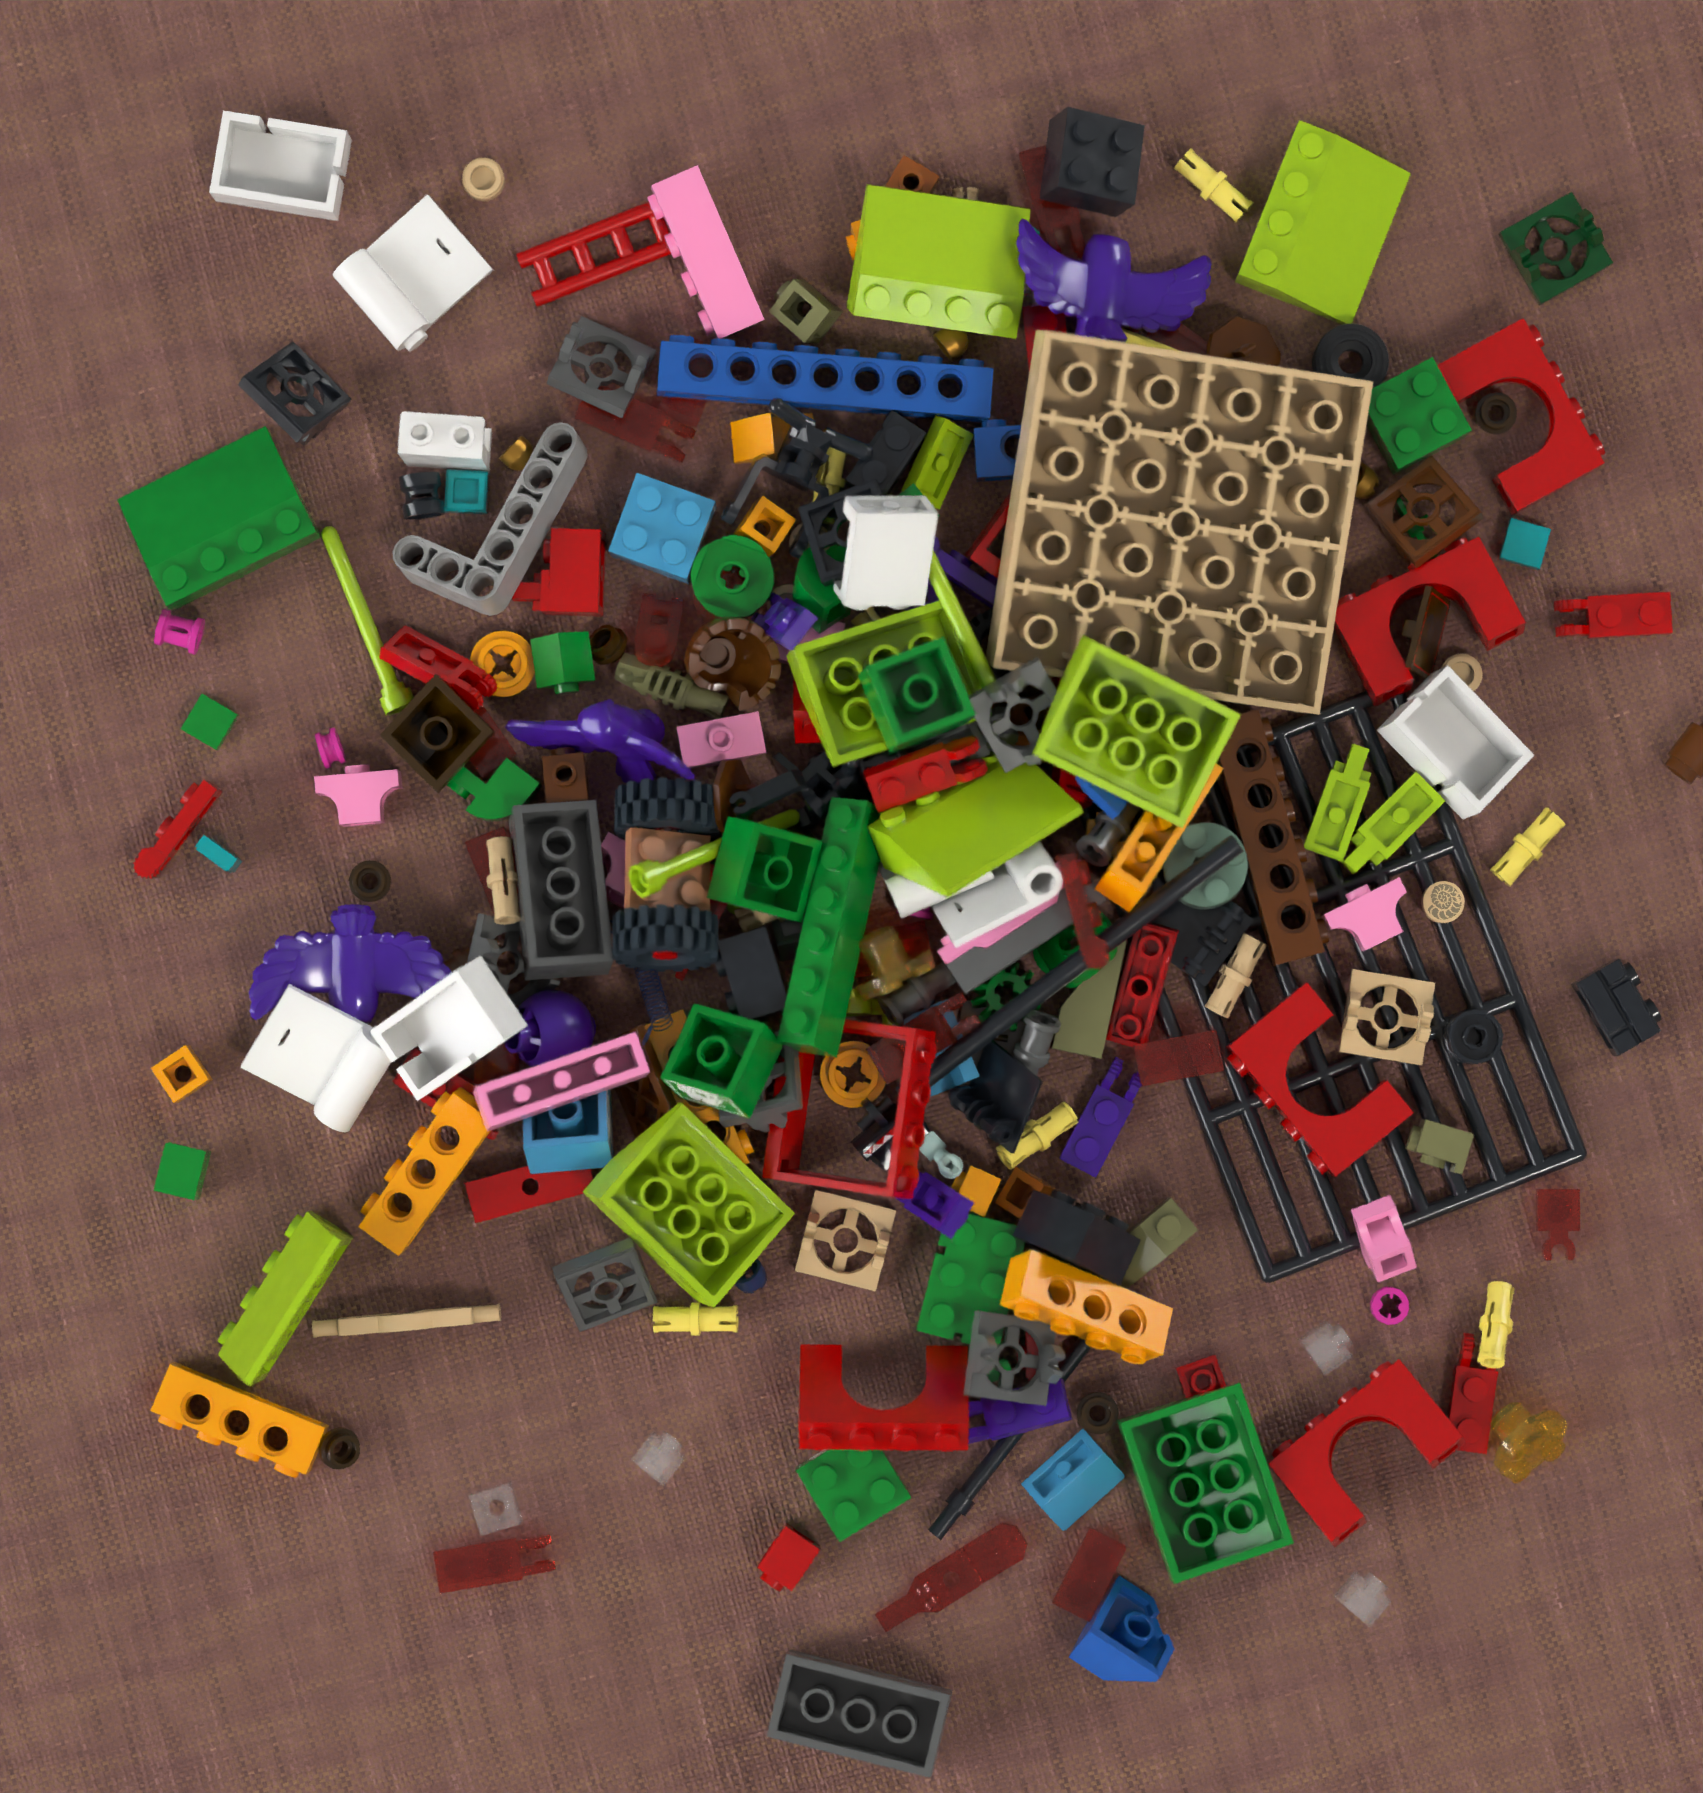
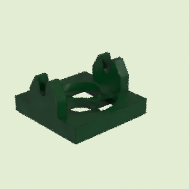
M1573 192L1568 193L1498 234L1539 306L1613 264L1602 244L1604 237L1601 228L1595 226L1593 214L1586 208L1584 210L1581 208ZM1547 219H1565L1575 224L1579 229L1567 236L1561 233H1553ZM1535 227L1541 242L1538 252L1531 255L1530 250L1525 246V241L1530 230ZM1558 238L1565 243L1567 253L1562 260L1552 261L1545 256L1543 248L1547 240ZM1586 240V258L1581 268L1576 272L1569 260L1572 254V247ZM1545 263L1549 266L1558 267L1563 279H1547L1541 276L1539 266Z

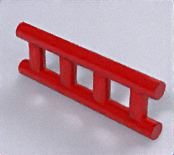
M646 202L516 254L521 269L531 265L535 268L542 288L531 292L536 307H540L671 255L664 235L671 232L664 217L656 220L649 202ZM649 219L658 242L634 251L626 228ZM611 235L619 257L596 266L587 243ZM572 250L581 273L557 281L549 258Z

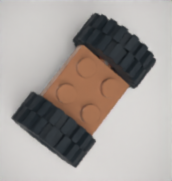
M647 778L641 779V782L630 781L627 782V785L618 786V789L615 790L614 833L618 835V838L626 839L624 911H618L616 915H613V961L616 960V963L619 965L625 964V967L628 968L639 967V970L644 971L656 969V972H665V970L679 972L683 971V969L697 970L699 966L706 968L711 966V964H715L718 959V916L711 914L710 899L706 898L710 886V861L668 878L661 891L647 897H640L632 888L629 880V869L635 864L645 860L662 863L708 844L712 841V838L718 837L719 828L715 821L713 785L708 783L701 785V781L696 780L686 782L683 778H676L675 780H667V778L651 780Z

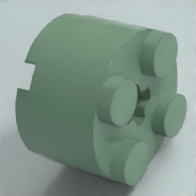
M1198 823L1186 827L1163 863L1166 883L1230 835L1236 839L1244 852L1179 900L1181 903L1199 910L1214 909L1227 904L1240 892L1247 875L1248 859L1245 847L1232 831L1214 823Z

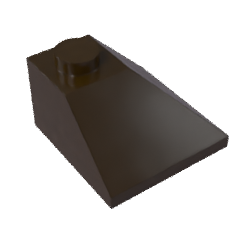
M435 674L385 728L380 736L439 793L488 741L495 731L439 675Z

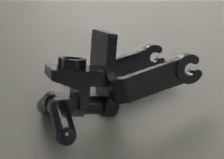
M774 398L769 403L770 412L789 424L790 429L776 459L764 453L753 459L735 495L725 506L721 518L732 525L761 470L802 491L811 489L817 492L816 500L829 496L826 485L818 482L817 478H815L819 467L828 460L829 455L826 453L829 447L865 461L872 458L873 448L869 444L836 432L829 427H826L823 431L815 428V420L804 415L784 400ZM803 524L788 551L791 556L800 559L809 542Z
M825 750L814 755L802 772L778 752L772 759L779 776L747 791L736 792L729 799L736 817L747 818L753 812L796 793L802 798L804 807L796 810L800 814V820L794 826H801L806 830L814 827L818 822L827 817L831 797L847 798L852 795L855 800L869 801L875 805L871 793L860 776L858 768L861 759L832 767ZM746 803L744 806L738 807L739 804Z

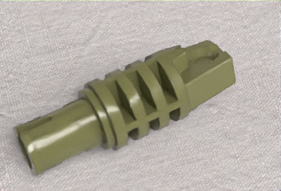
M624 653L615 671V680L638 691L645 697L651 694L652 700L658 701L659 698L663 699L662 704L668 706L670 703H673V708L676 710L689 708L710 718L720 719L728 704L729 696L700 688L694 683L689 674L683 677L682 671L678 669L675 672H671L670 666L665 665L662 668L660 667V662L656 660L652 661Z

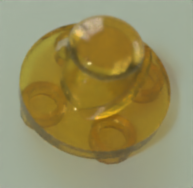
M884 926L866 934L859 943L860 951L873 975L858 983L855 989L858 995H861L863 1001H867L879 994L880 996L901 987L903 985L902 981L912 976H920L935 968L934 957L930 949L908 956L898 937V933H896L893 927Z
M1511 1402L1501 1407L1492 1418L1491 1429L1502 1441L1496 1452L1494 1465L1504 1477H1508L1513 1483H1519L1526 1479L1532 1469L1545 1460L1547 1462L1554 1461L1566 1448L1562 1440L1567 1431V1422L1558 1411L1547 1410L1532 1416L1523 1406L1522 1402Z

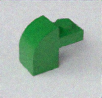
M833 545L825 551L834 560L845 562L847 548ZM811 548L806 549L798 561L792 599L818 618L812 628L820 634L850 615L851 608L843 605L834 591V584L825 587L821 583Z
M508 758L503 761L486 784L465 767L447 784L448 787L465 800L470 794L475 796V799L466 811L474 817L485 821L509 819L513 805H528L542 787L538 781Z

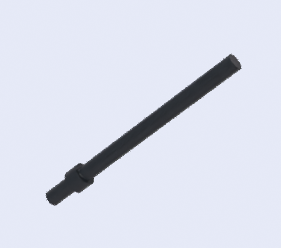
M1079 1337L1065 1354V1359L1058 1363V1369L1063 1371L1061 1378L1064 1383L1092 1348L1085 1343V1339ZM1025 1433L1002 1438L995 1443L959 1490L955 1488L945 1500L948 1505L928 1529L933 1535L942 1540L960 1515L966 1516L975 1504L972 1501Z

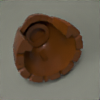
M723 617L709 621L693 634L689 645H687L684 667L697 686L712 691L725 690L736 708L742 711L759 704V700L763 701L771 693L770 689L775 688V681L779 680L781 673V663L778 660L781 657L775 641L765 633L762 627L748 619Z

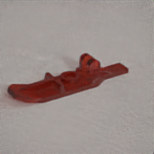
M1002 1522L916 1575L907 1594L877 1612L875 1616L885 1632L919 1612H939L999 1573L1023 1560L1028 1543L1017 1526ZM950 1571L956 1572L959 1575V1582L953 1587H949L943 1582L944 1575Z

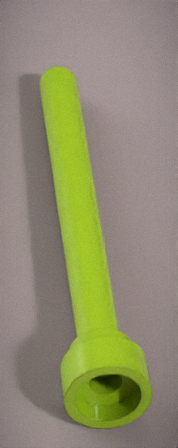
M326 526L321 532V537L383 686V689L380 690L382 698L379 701L385 716L397 714L408 705L414 696L410 687L406 688L403 681H398L392 665L379 658L383 642L337 530L332 526Z
M933 550L929 580L983 688L994 682L996 678Z
M789 809L758 823L784 830L796 825L800 820V814L795 809ZM722 838L662 863L645 860L631 866L629 869V880L632 888L640 897H647L661 891L668 878L717 858Z

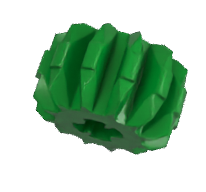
M1015 962L1011 965L1010 973L1003 970L972 990L977 994L983 995L972 999V1008L986 1007L979 1015V1021L982 1023L1004 1006L1000 1003V996L995 994L997 990L1002 993L1004 987L1012 989V997L1015 998L1031 986H1026V984L1031 981L1034 973L1028 970L1019 977L1017 975L1019 963ZM1041 1004L1038 1007H1036L1033 1011H1038L1040 1009ZM1017 1023L1009 1028L1011 1032L1017 1031Z

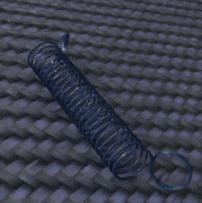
M635 967L636 978L638 979L637 981L651 1022V1026L648 1028L642 1041V1045L645 1046L652 1029L654 1031L666 1030L673 1024V1019L656 969H649L648 971L650 972L640 975L644 970L638 971L639 967ZM645 975H651V976H649V977H647V978H642V979H641V977H643V976H645ZM647 979H652L651 981H648V982H642V981L647 980ZM653 983L652 985L644 986L645 984ZM649 987H655V988L650 989V990H645L646 988H649ZM655 990H657L656 992H654V993H652V994H646V993H648V992H650V991H655ZM659 994V995H657V996H655V997H653V998H647V997H649V996H651V995ZM660 998V999H658V1000H656V1001H654V1002H648V1001H650V1000H652V999ZM661 1002L658 1005L650 1006L651 1004ZM662 1006L659 1009L651 1010L652 1008ZM661 1010H663V1011L660 1012V1013L652 1014V1013H654V1012H656V1011H661ZM665 1014V1015H663V1016H661V1017H659V1018H653V1017H655V1016H657V1015ZM666 1018L660 1022H655L656 1020ZM667 1019H670L667 1023L664 1024L666 1025L672 1020V1023L667 1028L662 1030H655L654 1027H662L664 1025H652L653 1023H661Z

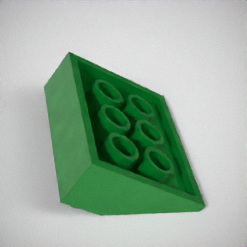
M266 426L117 499L148 571L165 605L172 611L321 538Z
M1240 1382L1117 1420L1168 1576L1174 1584L1294 1544Z

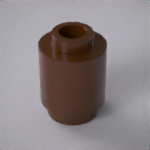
M1703 721L1700 725L1694 722L1690 723L1667 753L1670 758L1664 764L1672 773L1688 784H1692L1696 778L1701 779L1703 777Z

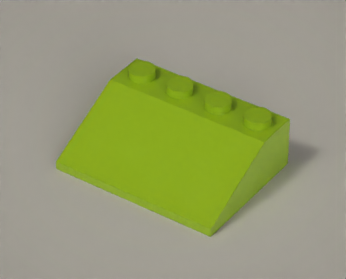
M1299 120L1235 283L1342 325L1352 324L1411 173L1339 135Z
M867 184L847 309L853 316L1016 339L1025 284V272L1018 263L1020 253L1016 243L1019 236V222L1025 218L1030 223L1031 209Z
M940 601L796 645L786 655L799 695L832 767L888 750L858 677L865 666L944 636L968 696L982 688ZM973 717L967 724L976 722L975 718Z
M1083 635L1063 673L1033 754L1183 828L1241 715L1231 708Z
M989 751V755L980 758L985 760L988 771L983 776L974 778V780L969 782H957L955 786L938 792H932L916 800L888 809L880 815L878 820L867 827L884 869L949 898L1078 817L1083 811L1081 806L1036 764L1028 765L1024 762L1005 773L995 753Z
M681 1102L614 1156L583 1191L599 1209L625 1234L631 1237L695 1301L712 1308L716 1307L795 1214Z
M307 1211L304 1217L299 1214L294 1217L284 1234L290 1238L282 1252L275 1249L262 1269L268 1275L259 1288L252 1285L240 1304V1307L245 1309L237 1324L230 1321L217 1341L223 1345L218 1353L219 1357L249 1386L267 1377L353 1239V1236L313 1211Z

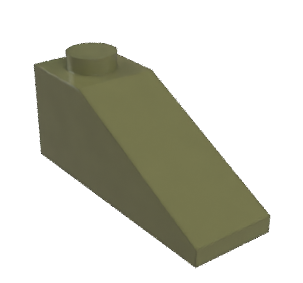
M1127 940L1118 946L1117 953L1111 961L1107 962L1098 973L1083 981L1072 991L1060 1006L1058 1016L1050 1014L1061 1022L1059 1032L1053 1034L1051 1049L1102 1059Z
M1167 1197L1127 1231L1141 1241L1123 1278L1121 1287L1128 1289L1198 1231L1196 1226L1172 1198Z

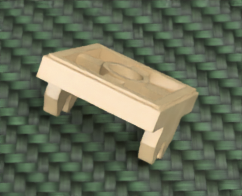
M1351 969L1338 1052L1422 1065L1425 1045L1431 1034L1430 1023L1434 1015L1432 1001L1435 983ZM1384 986L1381 1002L1375 1004L1373 1008L1360 1007L1361 999L1368 991ZM1398 989L1403 990L1413 999L1418 1010V1016L1402 1013L1401 1008L1395 1003ZM1383 1005L1393 1007L1398 1014L1397 1024L1389 1030L1379 1028L1374 1020L1376 1010ZM1358 1019L1370 1021L1371 1026L1377 1031L1375 1046L1369 1044L1360 1035L1357 1028ZM1401 1026L1416 1029L1415 1033L1406 1043L1396 1048H1388L1390 1034L1397 1031Z
M815 1190L795 1271L876 1291L896 1210ZM840 1209H847L843 1224L836 1226L833 1230L818 1227L820 1221L829 1213ZM859 1213L864 1214L873 1224L877 1234V1241L862 1238L860 1231L856 1228ZM842 1228L853 1230L858 1237L856 1248L848 1253L839 1251L833 1243L835 1233ZM814 1239L830 1244L831 1249L835 1253L832 1268L826 1266L818 1257L814 1246ZM858 1251L874 1254L872 1259L862 1268L851 1272H844L849 1256L856 1254Z

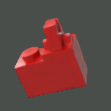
M551 528V539H545L543 545V560L545 564H550L549 570H541V573H534L533 582H520L511 600L533 602L532 611L542 612L545 615L603 617L606 533L601 529Z

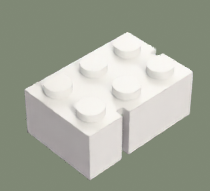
M223 110L209 191L215 201L338 221L344 183L340 176H346L352 141L347 130L268 118L267 127L272 133L269 134L265 133L266 125L260 116Z
M1448 665L1431 673L1407 698L1408 701L1401 704L1377 729L1381 736L1431 787L1437 784L1442 786L1437 793L1462 819L1480 813L1534 756Z
M479 956L451 973L372 1029L371 1033L391 1062L417 1046L422 1052L420 1055L396 1069L418 1101L528 1025L483 958Z

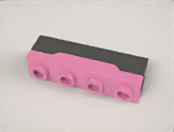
M1067 857L1055 863L1062 874L1063 883L1058 894L1049 901L955 948L948 935L940 940L944 947L937 952L943 962L947 964V968L965 995L1106 902L1105 897L1094 889L1096 884L1089 873L1085 871L1086 869L1079 858L1070 863Z

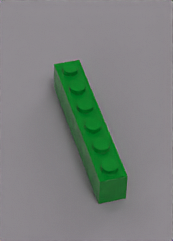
M831 797L821 840L823 842L811 885L777 1038L778 1042L802 1053L837 1057L880 864L879 854L867 826L878 820L883 812L878 813L876 806L869 801Z

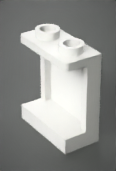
M418 412L401 413L398 454L406 466L489 472L492 429L485 428L483 417Z
M845 496L843 512L850 521L843 578L834 582V591L843 605L855 610H866L870 606H888L897 610L908 609L910 606H925L938 512L926 496Z

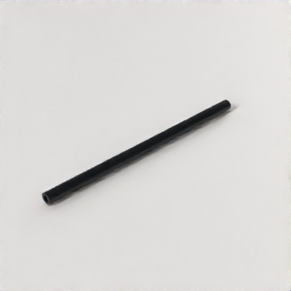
M1232 835L1228 836L1130 912L1126 913L936 1056L931 1064L930 1087L1244 852ZM900 1084L897 1087H895L898 1094L900 1091Z

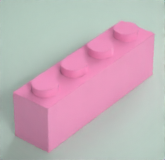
M698 165L651 185L654 194L647 197L656 220L664 217L671 232L664 235L665 241L673 259L681 256L687 271L680 275L689 296L692 297L697 294L704 310L697 312L706 335L714 333L716 338L721 339L764 320Z
M634 1032L476 1086L473 1093L488 1132L644 1078L650 1071L637 1034Z

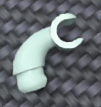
M930 1131L925 1136L920 1151L930 1162L934 1159L942 1176L949 1179L956 1178L963 1170L961 1158L949 1153L945 1149L947 1145L934 1131Z

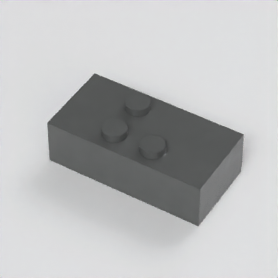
M596 800L513 805L509 817L510 838L513 840L514 867L518 877L517 895L519 913L521 915L519 927L525 980L609 974L613 963L612 943Z
M790 1650L785 1657L767 1737L931 1778L953 1690Z

